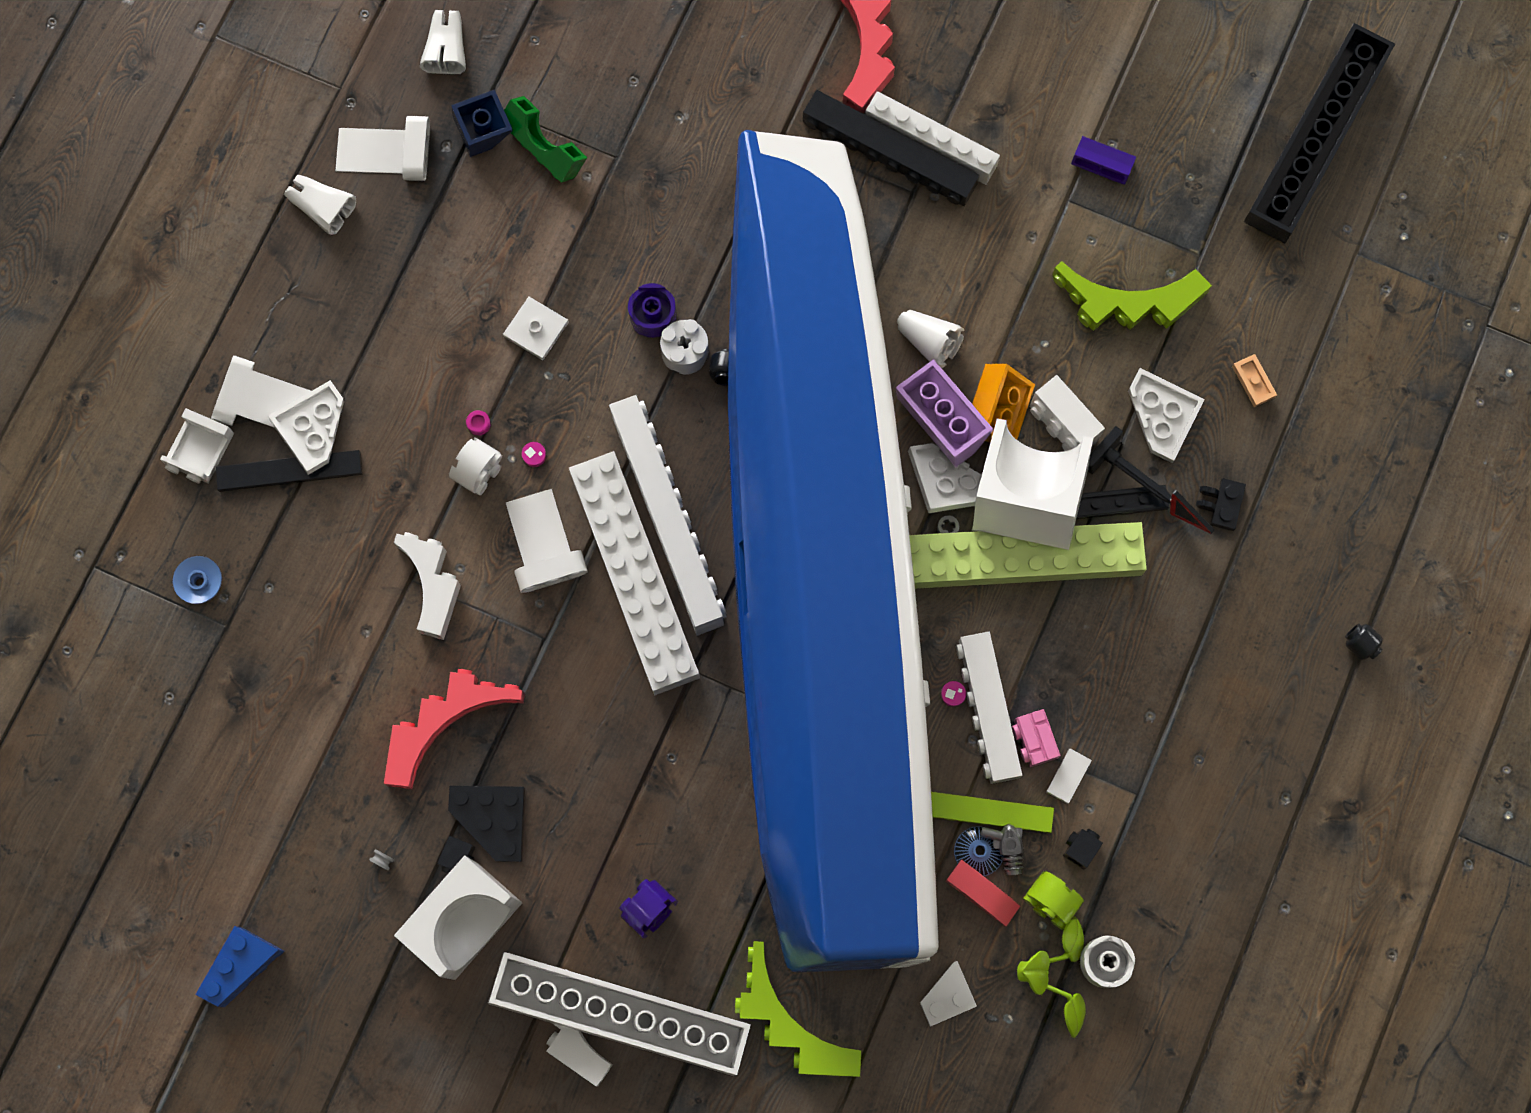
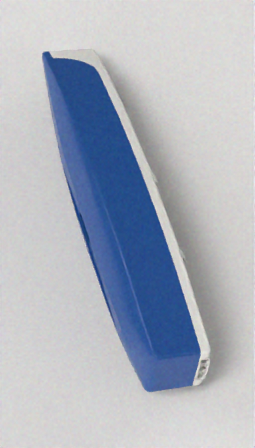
M745 130L741 132L738 138L729 323L728 422L736 602L751 775L761 859L784 961L791 971L802 973L910 967L930 961V957L937 953L939 948L930 764L925 707L930 705L928 681L923 680L915 583L907 517L908 512L912 509L910 487L904 485L885 340L868 237L857 188L844 144L837 141Z

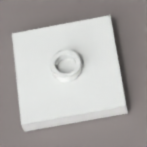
M528 296L503 333V336L541 360H544L569 321Z

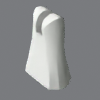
M444 10L434 11L427 43L420 62V68L427 73L461 74L466 70L462 21L459 11H449L448 25H445Z
M297 175L293 182L302 191L299 192L289 186L284 195L330 235L337 234L344 223L341 216L348 218L355 209L356 196L329 187L311 178Z

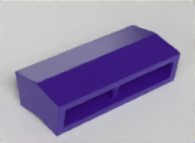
M1082 136L1071 164L1125 185L1136 156Z

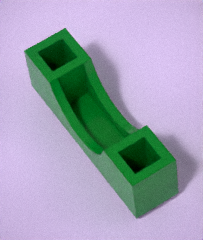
M525 96L510 99L504 109L512 127L510 134L525 149L529 150L536 157V160L552 173L555 179L561 183L574 179L587 157L572 142L556 146L547 141L539 126L540 111Z

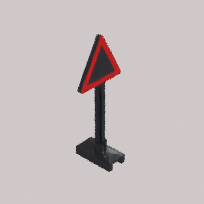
M1117 426L1112 429L1090 454L1088 472L1090 474H1093L1104 461H1107L1112 466H1117L1159 499L1169 503L1172 516L1210 534L1215 531L1177 490L1171 496L1167 490L1121 457L1122 454L1115 449L1123 441V431Z

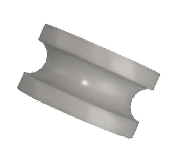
M944 516L938 522V534L949 533L948 530L942 529L945 522H948L949 525H954L951 533L959 531V522L953 516Z
M375 849V856L370 857L369 860L389 870V863L394 862V859Z

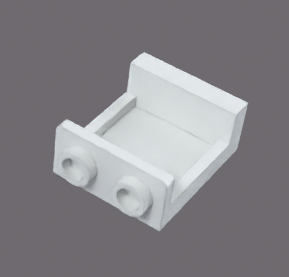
M185 408L181 416L185 422L167 457L162 455L160 460L166 465L165 469L172 473L178 474L180 471L187 474L186 478L199 484L200 481L209 484L234 432L224 424Z

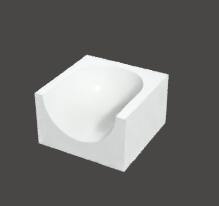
M997 419L976 495L973 530L1069 550L1088 471L1093 438L1084 436L1082 442L1077 447L1068 451L1044 452L1030 448L1016 440L1008 430L1007 420Z
M464 855L394 936L438 976L456 980L519 908L522 902L482 866Z

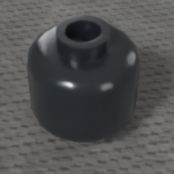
M729 349L715 352L710 359L709 375L716 384L728 386Z
M1368 624L1355 625L1345 636L1347 639L1346 647L1360 660H1365L1369 657L1374 659L1383 650L1380 647L1383 642L1382 636Z

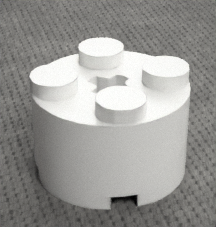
M695 320L675 321L662 331L660 340L661 354L665 365L669 369L685 375L695 373L703 367L709 353L708 338L705 330Z
M474 437V440L470 439L457 455V467H451L449 478L471 492L482 495L487 488L489 478H495L501 469L499 462L502 455L494 448Z
M1102 936L1093 939L1084 947L1080 957V967L1085 978L1093 985L1101 988L1117 987L1124 984L1131 977L1135 965V956L1129 944L1114 936ZM1104 956L1106 958L1111 957L1110 967H1104L1102 963L1105 960Z

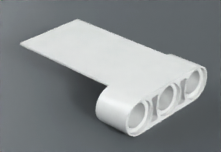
M407 116L405 130L339 128L335 171L397 173L403 175V180L425 181L430 137L429 117Z
M233 356L211 419L233 426L236 415L274 427L268 416L311 391L253 371L255 362Z
M552 489L506 502L524 563L523 567L514 571L521 593L531 592L567 581L588 572L582 551H570Z

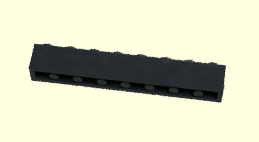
M819 90L815 91L803 111V122L810 129L820 130L829 139L839 140L852 151L858 150L865 154L869 160L873 162L878 161L886 165V168L890 171L905 175L909 181L926 186L930 192L934 194L939 193L947 197V200L955 205L965 206L978 184L979 174Z

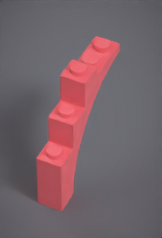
M841 0L856 25L861 52L854 78L843 94V104L863 114L876 92L881 93L894 77L895 66L892 61L887 57H881L890 47L893 39L891 29L885 24H880L890 12L891 0Z
M458 669L457 673L450 672L446 701H443L444 697L429 695V699L422 698L417 727H415V723L400 722V725L392 726L384 784L388 787L413 789L418 767L426 751L437 736L450 724L464 715L486 706L502 703H524L525 693L523 690H519L517 685L505 684V687L501 688L495 687V683L484 681L477 685L478 678L470 670Z

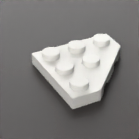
M1140 368L1128 390L1150 452L1173 463L1205 399Z
M331 381L326 382L268 416L270 422L308 475L329 463L344 404L343 397Z
M933 443L911 446L908 453L928 513L975 506L982 474L969 468L970 465L966 462L955 467L947 456L940 451V448Z

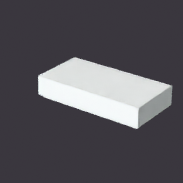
M1069 749L1046 793L1069 804L1092 760Z

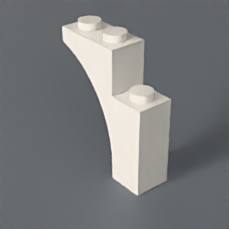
M405 532L404 535L396 534L394 544L413 561L422 583L423 606L417 630L420 634L444 640L461 587L459 581L456 580V576L442 572V575H439L447 551L441 546L442 543L437 540L428 539L426 542L419 540L417 535Z
M554 1024L561 1030L559 1033L555 1031L546 1043L550 1046L546 1052L596 1087L599 1086L613 1064L604 1059L589 1045L581 1031Z

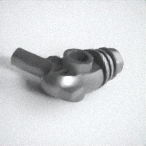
M1011 824L1005 825L1002 831L982 827L980 837L992 839L993 847L1000 849V855L1007 856L1001 858L1003 861L1008 860V862H1003L1004 865H1008V867L1004 868L1006 875L1021 874L1023 867L1018 866V864H1022V861H1018V859H1023V856L1017 855L1023 853L1022 828H1015Z

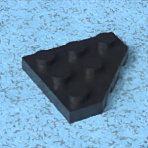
M449 786L448 811L496 862H522L525 788L513 786Z

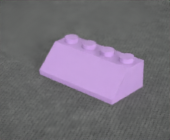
M934 359L896 387L898 400L955 467L975 454L993 431L990 424Z

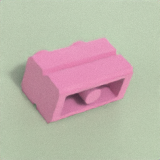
M1044 709L1017 717L1014 720L1015 725L1012 726V731L1016 740H1021L1023 748L1020 749V753L1024 763L1028 762L1030 767H1034L1058 759L1061 756Z

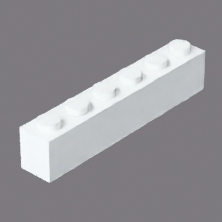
M878 91L866 109V116L979 174L978 181L987 185L998 165L999 154Z
M990 631L963 636L960 638L959 644L956 645L958 658L963 659L965 667L961 668L964 683L968 682L970 692H967L969 707H974L975 716H972L974 730H979L981 740H977L979 753L985 756L986 764H983L984 776L986 779H990L991 784L1019 779L1022 776V771Z

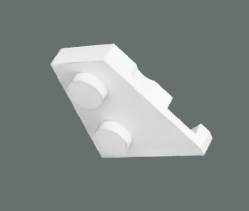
M958 961L950 965L948 970L920 1002L930 1027L977 1007Z

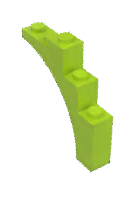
M1062 261L1054 268L1052 274L1055 283L1060 288L1064 287L1070 293L1069 296L1075 304L1081 305L1077 314L1079 320L1085 327H1090L1093 331L1113 314L1116 315V320L1122 326H1127L1131 330L1150 312L1153 314L1152 317L1155 322L1167 329L1200 301L1212 287L1196 269L1176 282L1147 291H1123L1098 285L1078 275Z
M754 941L753 947H748V962L753 963L752 973L747 972L746 988H751V993L741 992V998H736L735 1013H740V1019L770 1020V1025H765L764 1041H769V1046L799 1047V1053L794 1052V1068H799L798 1074L860 1077L861 1050L841 1048L822 1041L804 1030L790 1017L777 999L770 984L765 965L764 942Z

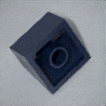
M495 89L451 105L453 119L470 157L493 149L512 132V127Z

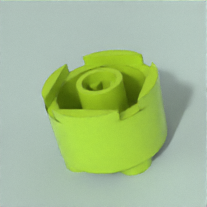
M1043 871L1025 894L1023 900L1034 907L1033 911L1044 919L1048 916L1056 927L1063 930L1081 907L1084 899L1074 889L1071 891L1066 887L1064 881L1048 871Z

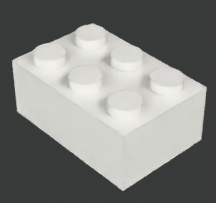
M1058 375L1035 392L1029 406L1032 415L1037 420L1041 419L1046 424L1048 433L1054 438L1057 437L1063 443L1064 451L1077 447L1082 442L1084 436L1093 438V446L1098 442L1105 429Z

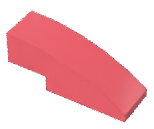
M963 860L959 861L945 881L1005 927L1020 908V905Z

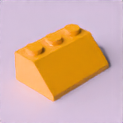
M985 364L972 403L993 428L992 433L985 440L990 443L997 419L1007 420L1009 432L1016 440L1018 439L1035 387L1033 382L1008 364Z

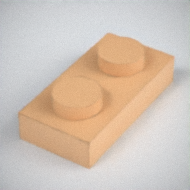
M1255 354L1232 365L1254 407L1277 396Z

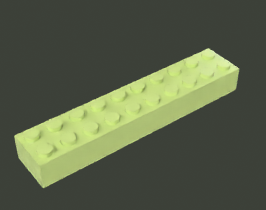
M1142 522L1074 526L1069 550L983 531L909 535L915 589L1142 576L1147 570Z

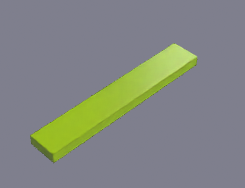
M931 792L933 818L998 827L1011 824L1015 828H1022V830L1043 833L1052 832L1054 808Z

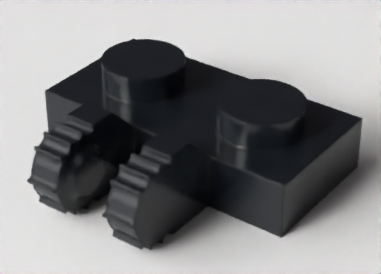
M1222 478L1219 490L1209 486H1200L1199 492L1201 494L1216 498L1215 504L1206 500H1197L1196 502L1198 508L1213 512L1211 526L1230 531L1236 529L1246 484Z

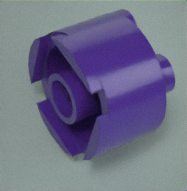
M644 284L632 293L629 298L628 311L630 321L635 331L640 335L650 338L662 336V331L676 321L675 299L660 284Z
M645 879L637 887L638 893L632 899L627 898L619 907L622 911L621 918L642 938L648 937L645 932L649 929L652 932L656 931L672 913V910L669 909L671 904L673 903L676 906L678 903L656 880L650 882L648 879Z

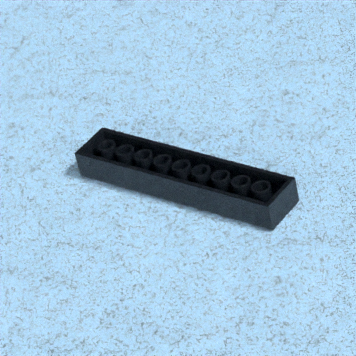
M1356 23L1352 25L1251 207L1244 223L1284 244L1287 242L1393 50L1395 43Z

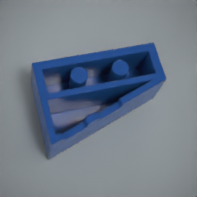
M234 926L195 995L217 1007H226L257 975L262 973L272 961L285 951L242 927Z

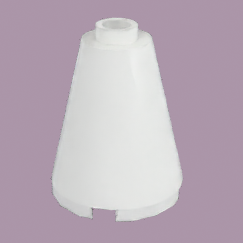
M913 310L902 312L897 320L898 330L929 362L934 359L941 368L947 365L944 361L948 357L953 359L964 339V336L961 334L964 328L959 325Z

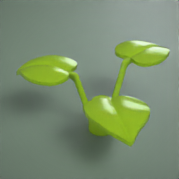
M1073 916L1063 930L1062 944L1065 953L1061 956L1049 958L1046 951H1039L1028 962L1021 961L1019 963L1017 976L1019 981L1028 982L1033 992L1037 995H1042L1048 989L1067 998L1068 1002L1064 1007L1065 1022L1071 1037L1075 1038L1081 1030L1085 1019L1086 1008L1083 997L1079 993H1075L1072 997L1070 993L1048 985L1050 963L1070 958L1071 962H1076L1081 957L1084 948V934L1079 920L1076 916Z

